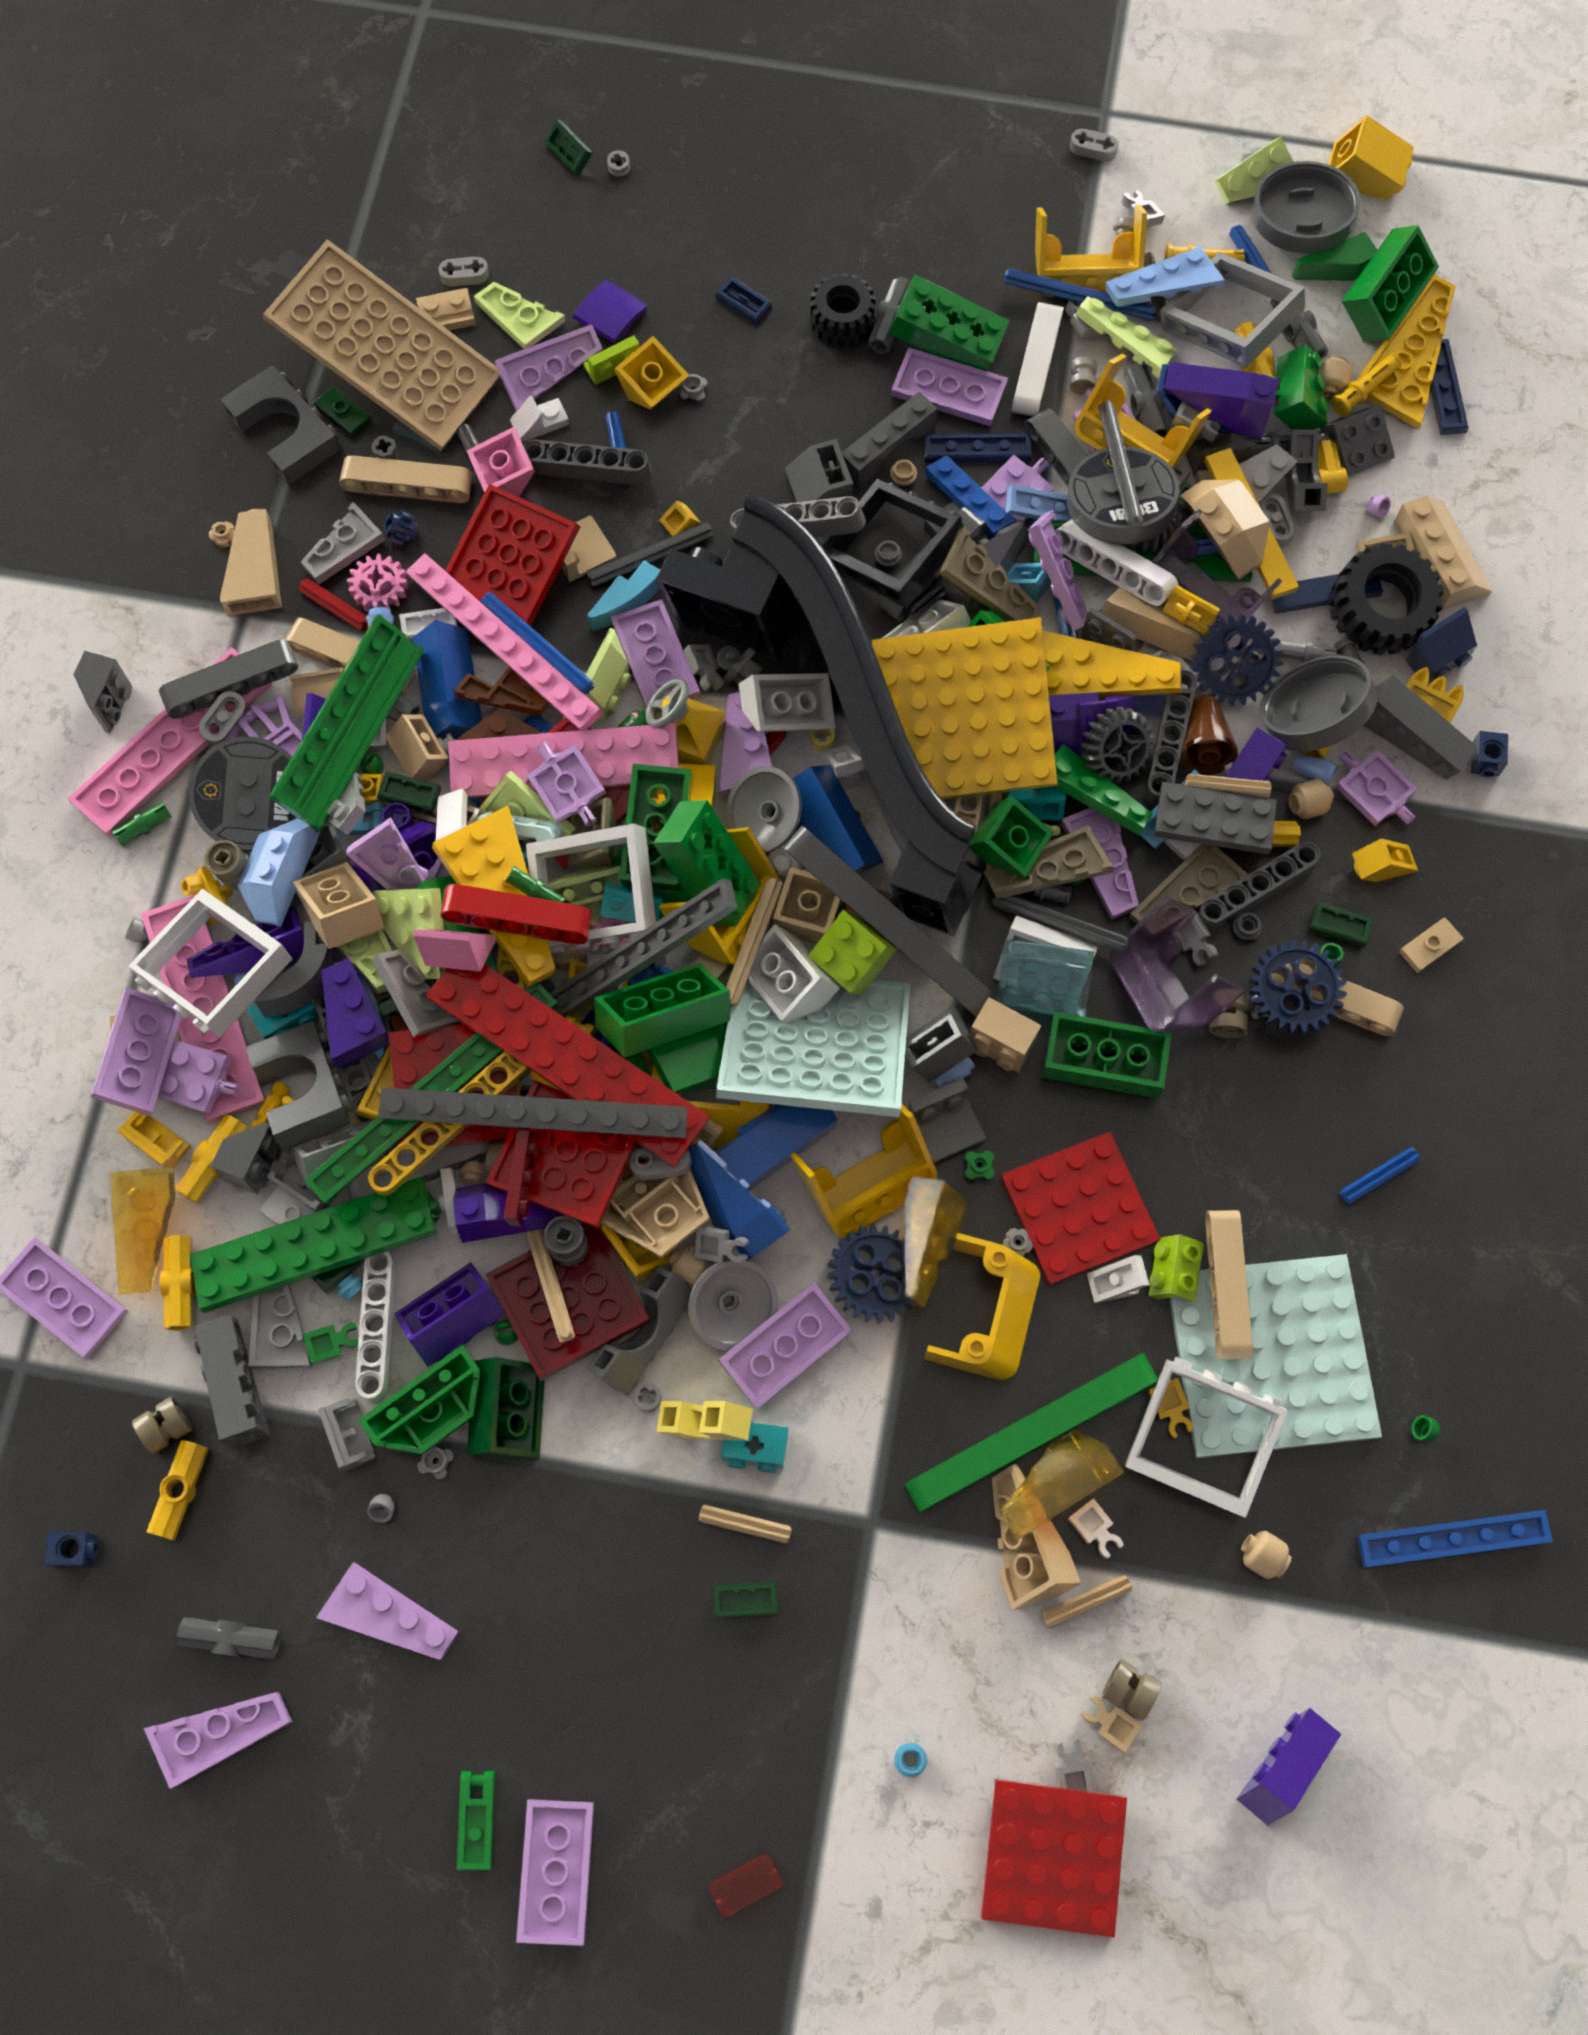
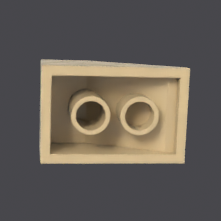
M348 862L292 882L318 935L328 949L342 947L349 941L370 936L375 931L384 928L376 898Z

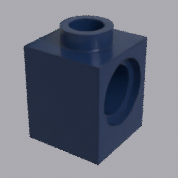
M1479 731L1473 740L1478 749L1471 757V773L1480 774L1483 777L1500 776L1508 765V734ZM1485 753L1490 754L1494 759L1489 758Z
M48 1532L44 1565L51 1567L92 1568L93 1560L97 1558L99 1550L98 1541L95 1540L96 1535L87 1532ZM77 1541L79 1545L78 1553L73 1558H70L68 1556V1548L73 1542Z

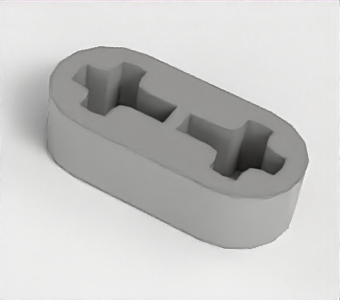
M1077 129L1071 136L1070 149L1078 156L1108 162L1117 155L1118 140L1109 134L1088 129Z
M481 257L444 260L438 269L441 282L449 287L481 284L489 277L487 262ZM479 268V272L474 273L475 269ZM449 271H453V275H448Z

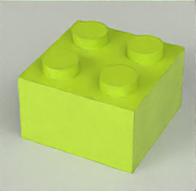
M843 910L808 957L848 992L863 995L897 951V948L856 913Z

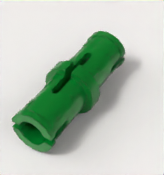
M160 802V804L141 815L139 813L135 814L133 820L112 830L119 843L124 846L143 833L146 835L151 833L150 829L172 818L164 803Z
M516 866L513 867L505 880L506 883H509L529 897L557 902L565 900L564 896L562 897L543 885V880H535Z

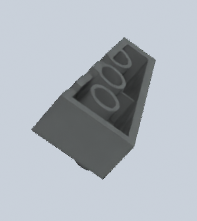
M1394 675L1376 686L1378 694L1377 705L1373 714L1363 726L1445 779L1460 773L1476 752L1478 746Z
M230 1314L195 1326L197 1336L193 1337L197 1353L201 1354L203 1363L201 1371L207 1383L219 1441L235 1449L269 1437V1428L252 1368L248 1366L249 1357L238 1319Z

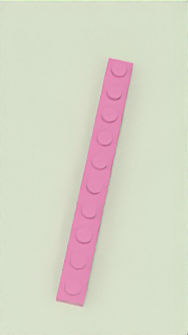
M426 553L406 571L407 575L581 732L587 730L603 715V712L596 704Z

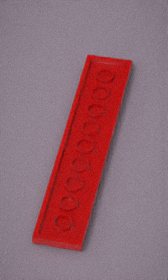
M485 963L481 971L446 968L426 994V998L574 1100L688 1107L686 1139L626 1135L674 1169L710 1120V1116Z

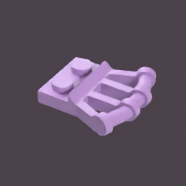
M283 694L275 696L276 699L260 704L254 703L249 706L250 710L242 715L223 741L238 737L241 731L249 737H259L249 726L250 723L258 719L271 733L264 739L281 746L293 756L302 741V734L291 722ZM279 710L283 725L277 728L267 717L266 713Z

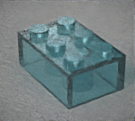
M1007 939L1002 955L997 1002L1010 1009L1054 1014L1055 1011L1085 1017L1095 951Z

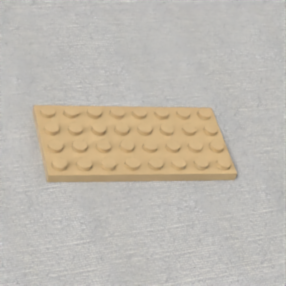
M328 239L263 314V319L440 451L443 450L457 432L458 427L463 425L500 378L494 364Z

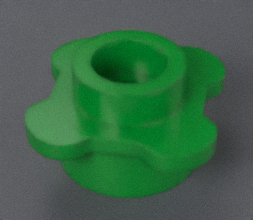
M971 1150L965 1154V1160L967 1161L965 1175L968 1179L985 1178L990 1180L994 1177L995 1171L992 1169L994 1154L991 1151L986 1150L984 1153H975ZM977 1163H982L983 1166L979 1168Z

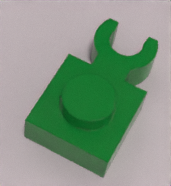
M356 1323L346 1324L337 1333L333 1325L304 1333L303 1337L311 1365L341 1357L340 1347L357 1348L359 1339L353 1341L347 1339L350 1331L357 1330Z

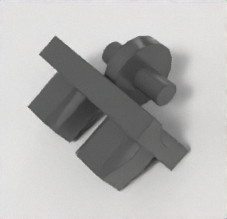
M733 646L721 648L717 654V663L722 669L728 671L722 679L723 683L728 686L733 681L739 686L740 682L751 675H758L762 668L751 659L756 652L749 647L741 657L739 650Z

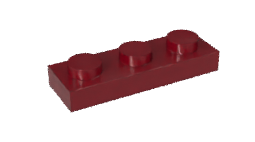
M517 1128L504 1219L510 1226L523 1227L524 1217H528L530 1211V1200L527 1199L528 1187H532L534 1183V1169H531L533 1158H536L538 1155L539 1141L532 1131L526 1128Z

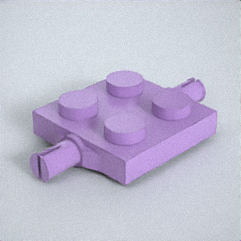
M1013 455L987 481L982 489L1006 511L1007 487L1011 484L1053 492L1055 487L1040 475L1049 466L1047 460L1044 462L1045 458H1040L1033 467H1030ZM1009 514L1015 519V522L1019 520L1025 522L1028 519L1027 517Z
M542 742L547 752L543 750L540 744L537 746V750L545 761H543L539 768L529 773L527 777L557 824L579 813L585 825L591 826L586 815H588L593 824L597 819L590 811L589 806L592 802L607 794L576 744L564 752L554 754L548 742Z
M1348 750L1340 755L1339 759L1350 768L1347 776L1338 782L1336 788L1375 827L1386 817L1395 813L1406 825L1416 818L1404 804L1416 793L1418 788L1379 750H1376L1368 758L1360 761Z
M175 1040L157 1098L210 1114L215 1100L221 1093L237 1097L239 1093L234 1090H241L239 1084L226 1081V1072L232 1058Z

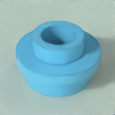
M351 1274L340 1282L337 1286L341 1290L336 1293L337 1296H342L345 1301H348L362 1290V1275L355 1278Z
M906 1743L896 1751L894 1763L896 1769L903 1776L916 1777L925 1770L927 1756L921 1746L915 1743ZM909 1753L914 1754L917 1759L913 1767H908L904 1762L905 1756Z

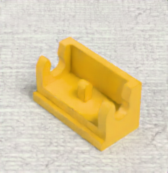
M134 1112L117 1129L125 1139L169 1172L172 1171L192 1147L151 1115L147 1116Z

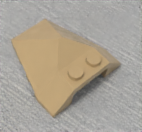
M639 1144L636 1145V1147H635L633 1153H634L636 1150H638V1149H640V1148H644V1147H642V1146L639 1145ZM644 1158L640 1161V1164H647L650 1159ZM629 1160L601 1224L662 1258L707 1223L710 1218L691 1169L681 1176L640 1180L632 1173Z

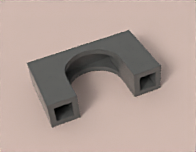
M273 365L220 399L227 416L241 432H244L266 416L275 413H287L300 420L297 430L291 437L267 452L273 469L287 485H290L340 451L337 442L339 436L331 424L326 426L316 407L311 408L307 404L308 401L300 389L295 391L292 387V382L285 372L280 373Z
M313 1020L246 1047L251 1067L261 1085L296 1072H311L317 1075L313 1087L303 1097L266 1112L272 1134L283 1152L351 1124L347 1112L352 1111V1107L347 1095H341L340 1090L345 1087L339 1073L333 1072V1068L336 1066L331 1060L330 1051L325 1049V1047L329 1046L327 1037L323 1029L318 1031Z

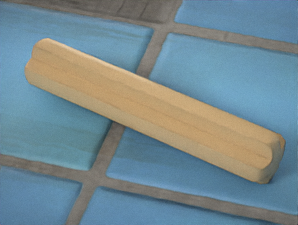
M1188 774L1185 782L1186 786L1264 798L1270 797L1272 787L1271 782L1197 774Z
M703 1505L700 1510L699 1521L702 1523L785 1544L789 1542L791 1535L790 1526L708 1505Z
M1126 1575L1118 1577L1042 1612L1043 1620L1047 1627H1053L1131 1592V1583Z

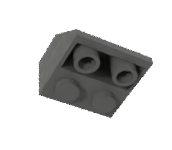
M837 439L811 445L785 467L796 502L853 496V482Z
M84 650L73 675L89 709L104 731L111 733L114 725L120 720L121 709L125 701L131 696L132 685L116 659Z
M954 1005L906 1037L905 1054L911 1067L928 1083L977 1051Z
M264 1122L224 1138L210 1167L225 1182L258 1194L260 1188H264L268 1183L267 1175L270 1173L269 1170L273 1161L278 1160L281 1156L282 1150L272 1134L270 1124Z

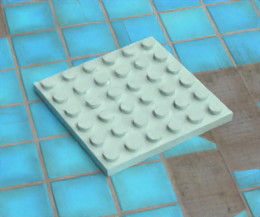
M747 980L739 1004L730 1007V1021L727 1023L716 1098L900 1117L911 983L873 980L863 995L848 992L834 980L840 989L821 1010L784 1023Z
M1347 1254L1245 1265L1253 1344L1251 1359L1219 1360L1217 1357L1209 1269L1200 1270L1195 1301H1186L1178 1297L1169 1298L1178 1357L1193 1363L1192 1370L1202 1374L1205 1369L1222 1375L1221 1382L1233 1386L1236 1381L1253 1388L1251 1394L1263 1399L1264 1395L1268 1394L1283 1401L1281 1407L1286 1408L1288 1412L1273 1450L1379 1439L1382 1437ZM1182 1377L1184 1394L1190 1407L1187 1409L1188 1418L1193 1425L1191 1436L1195 1459L1258 1452L1272 1417L1271 1413Z

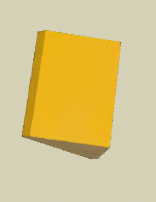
M654 336L648 339L614 369L628 400L650 410L689 378V374Z
M603 1225L601 1227L609 1245L638 1285L649 1279L657 1266L664 1268L669 1265L670 1258L674 1253L672 1250L660 1258L607 1226Z

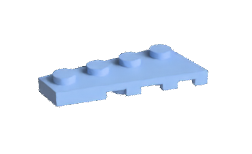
M1199 246L1107 281L1105 290L1115 305L1119 307L1151 301L1153 296L1169 298L1175 297V293L1190 290L1192 294L1202 292L1203 287L1214 286V289L1224 288L1225 280L1202 247Z

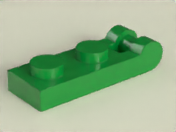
M472 1771L461 1772L457 1870L492 1869L495 1771H485L484 1774H473ZM472 1788H483V1799H471Z

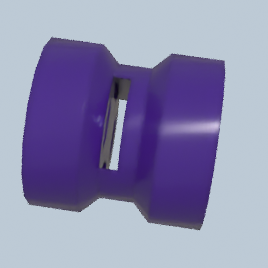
M402 803L389 804L382 812V821L384 822L391 817L398 831L414 824L409 809Z

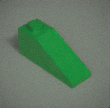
M1363 232L1346 239L1343 243L1330 250L1312 253L1299 258L1292 277L1294 280H1356L1376 253L1377 248L1367 233Z

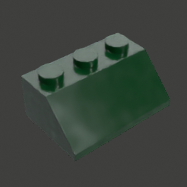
M500 1357L475 1360L474 1362L481 1370L475 1416L469 1420L467 1455L504 1459H540L545 1379L540 1381L532 1364L529 1362Z

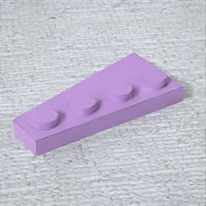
M1052 510L1043 514L1028 529L1031 545L1037 548L1041 557V568L1044 573H1048L1052 582V593L1055 598L1059 599L1063 607V618L1074 631L1084 626L1087 609L1079 585L1077 583L1072 584L1073 567L1071 561L1063 557L1062 545L1065 543L1061 533H1055L1052 521L1056 520V517Z
M1092 808L1062 819L1061 825L1066 834L1088 825L1113 866L1114 873L1090 878L1110 919L1113 920L1133 912L1139 904L1131 871H1129L1126 860V850L1121 839L1120 824Z
M355 1562L352 1563L316 1617L438 1660L444 1658L460 1633Z
M275 1692L197 1715L144 1728V1731L169 1788L174 1789L293 1721L280 1693Z

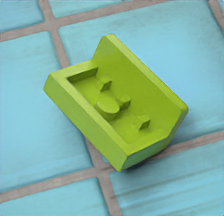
M632 336L589 357L583 365L594 384L597 385L615 376V367L640 347L639 342L635 336Z
M1181 1234L1160 1237L1161 1240L1157 1242L1154 1249L1155 1258L1149 1280V1297L1158 1300L1178 1297L1186 1301H1195L1204 1247L1203 1242Z

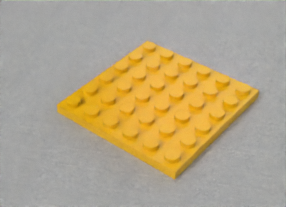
M1041 617L872 640V646L910 744L923 771L942 800L1058 786Z

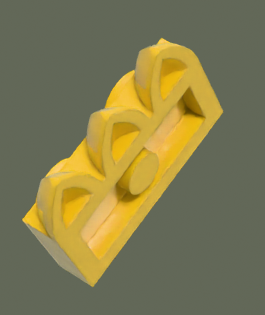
M1425 667L1413 674L1406 686L1450 723L1462 704L1464 698L1463 686H1456L1445 695L1447 686L1445 676L1435 679L1428 686V668Z

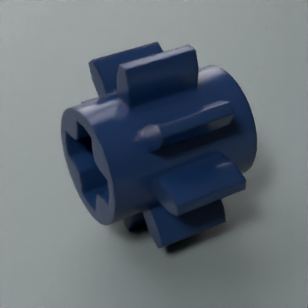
M399 509L398 514L391 512L387 516L384 523V531L388 533L387 537L390 538L391 542L402 546L404 540L411 542L415 538L418 524L414 522L415 517L411 516L412 513Z

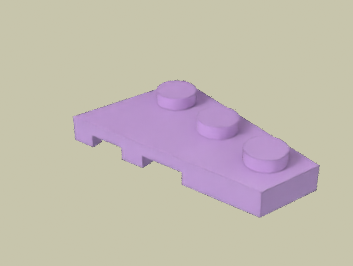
M391 817L347 848L346 855L387 890L416 889L426 879Z

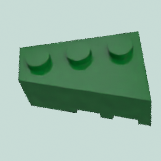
M1306 344L1277 357L1276 378L1280 379V389L1277 390L1275 396L1276 399H1279V406L1274 408V415L1291 430H1315L1328 424L1326 413L1329 411V407L1323 393L1326 386L1323 377L1319 374L1322 360L1317 351L1314 352Z

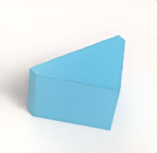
M1014 563L1007 574V578L1014 585L1018 584L1036 604L1049 588L1051 582L1048 573H1044L1040 563Z

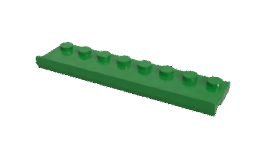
M381 615L374 617L268 798L312 827L316 833L320 832L329 817V814H327L328 809L343 794L423 655L424 648L420 645L417 647L409 641L405 633Z

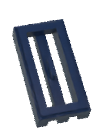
M732 276L715 293L716 300L755 325L760 322V318L766 316V311L772 309L771 301ZM729 287H732L733 289H735L736 291L740 292L741 294L736 293L735 291L731 290ZM748 298L757 303L758 305H760L761 307L759 308L752 302L748 301Z

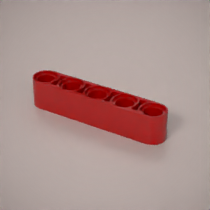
M449 884L445 887L440 913L443 920L453 924L576 945L584 944L588 941L592 915L588 908L579 905L461 884Z

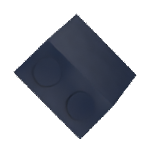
M1463 607L1420 634L1408 655L1406 662L1414 672L1425 667L1428 668V684L1439 677L1445 676L1446 678L1453 668L1457 666L1460 669L1473 659L1471 655L1477 647V642L1468 610Z

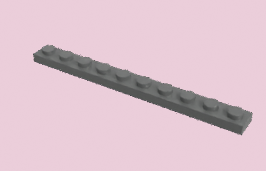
M726 879L716 882L550 992L549 994L557 1001V1006L552 1010L564 1018L574 1015L594 1002L595 997L608 993L738 909L732 882Z
M381 1087L378 1118L385 1120L686 1139L689 1108Z

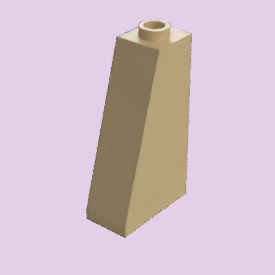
M251 509L247 512L238 513L220 596V602L227 616L282 608L273 528L266 509Z
M1119 587L1106 600L1101 611L1108 618L1138 636L1137 639L1189 660H1192L1191 655L1199 654V651L1193 645L1203 643L1199 636L1201 632L1186 624L1182 625L1179 623V620L1162 611L1168 599L1159 606H1153Z

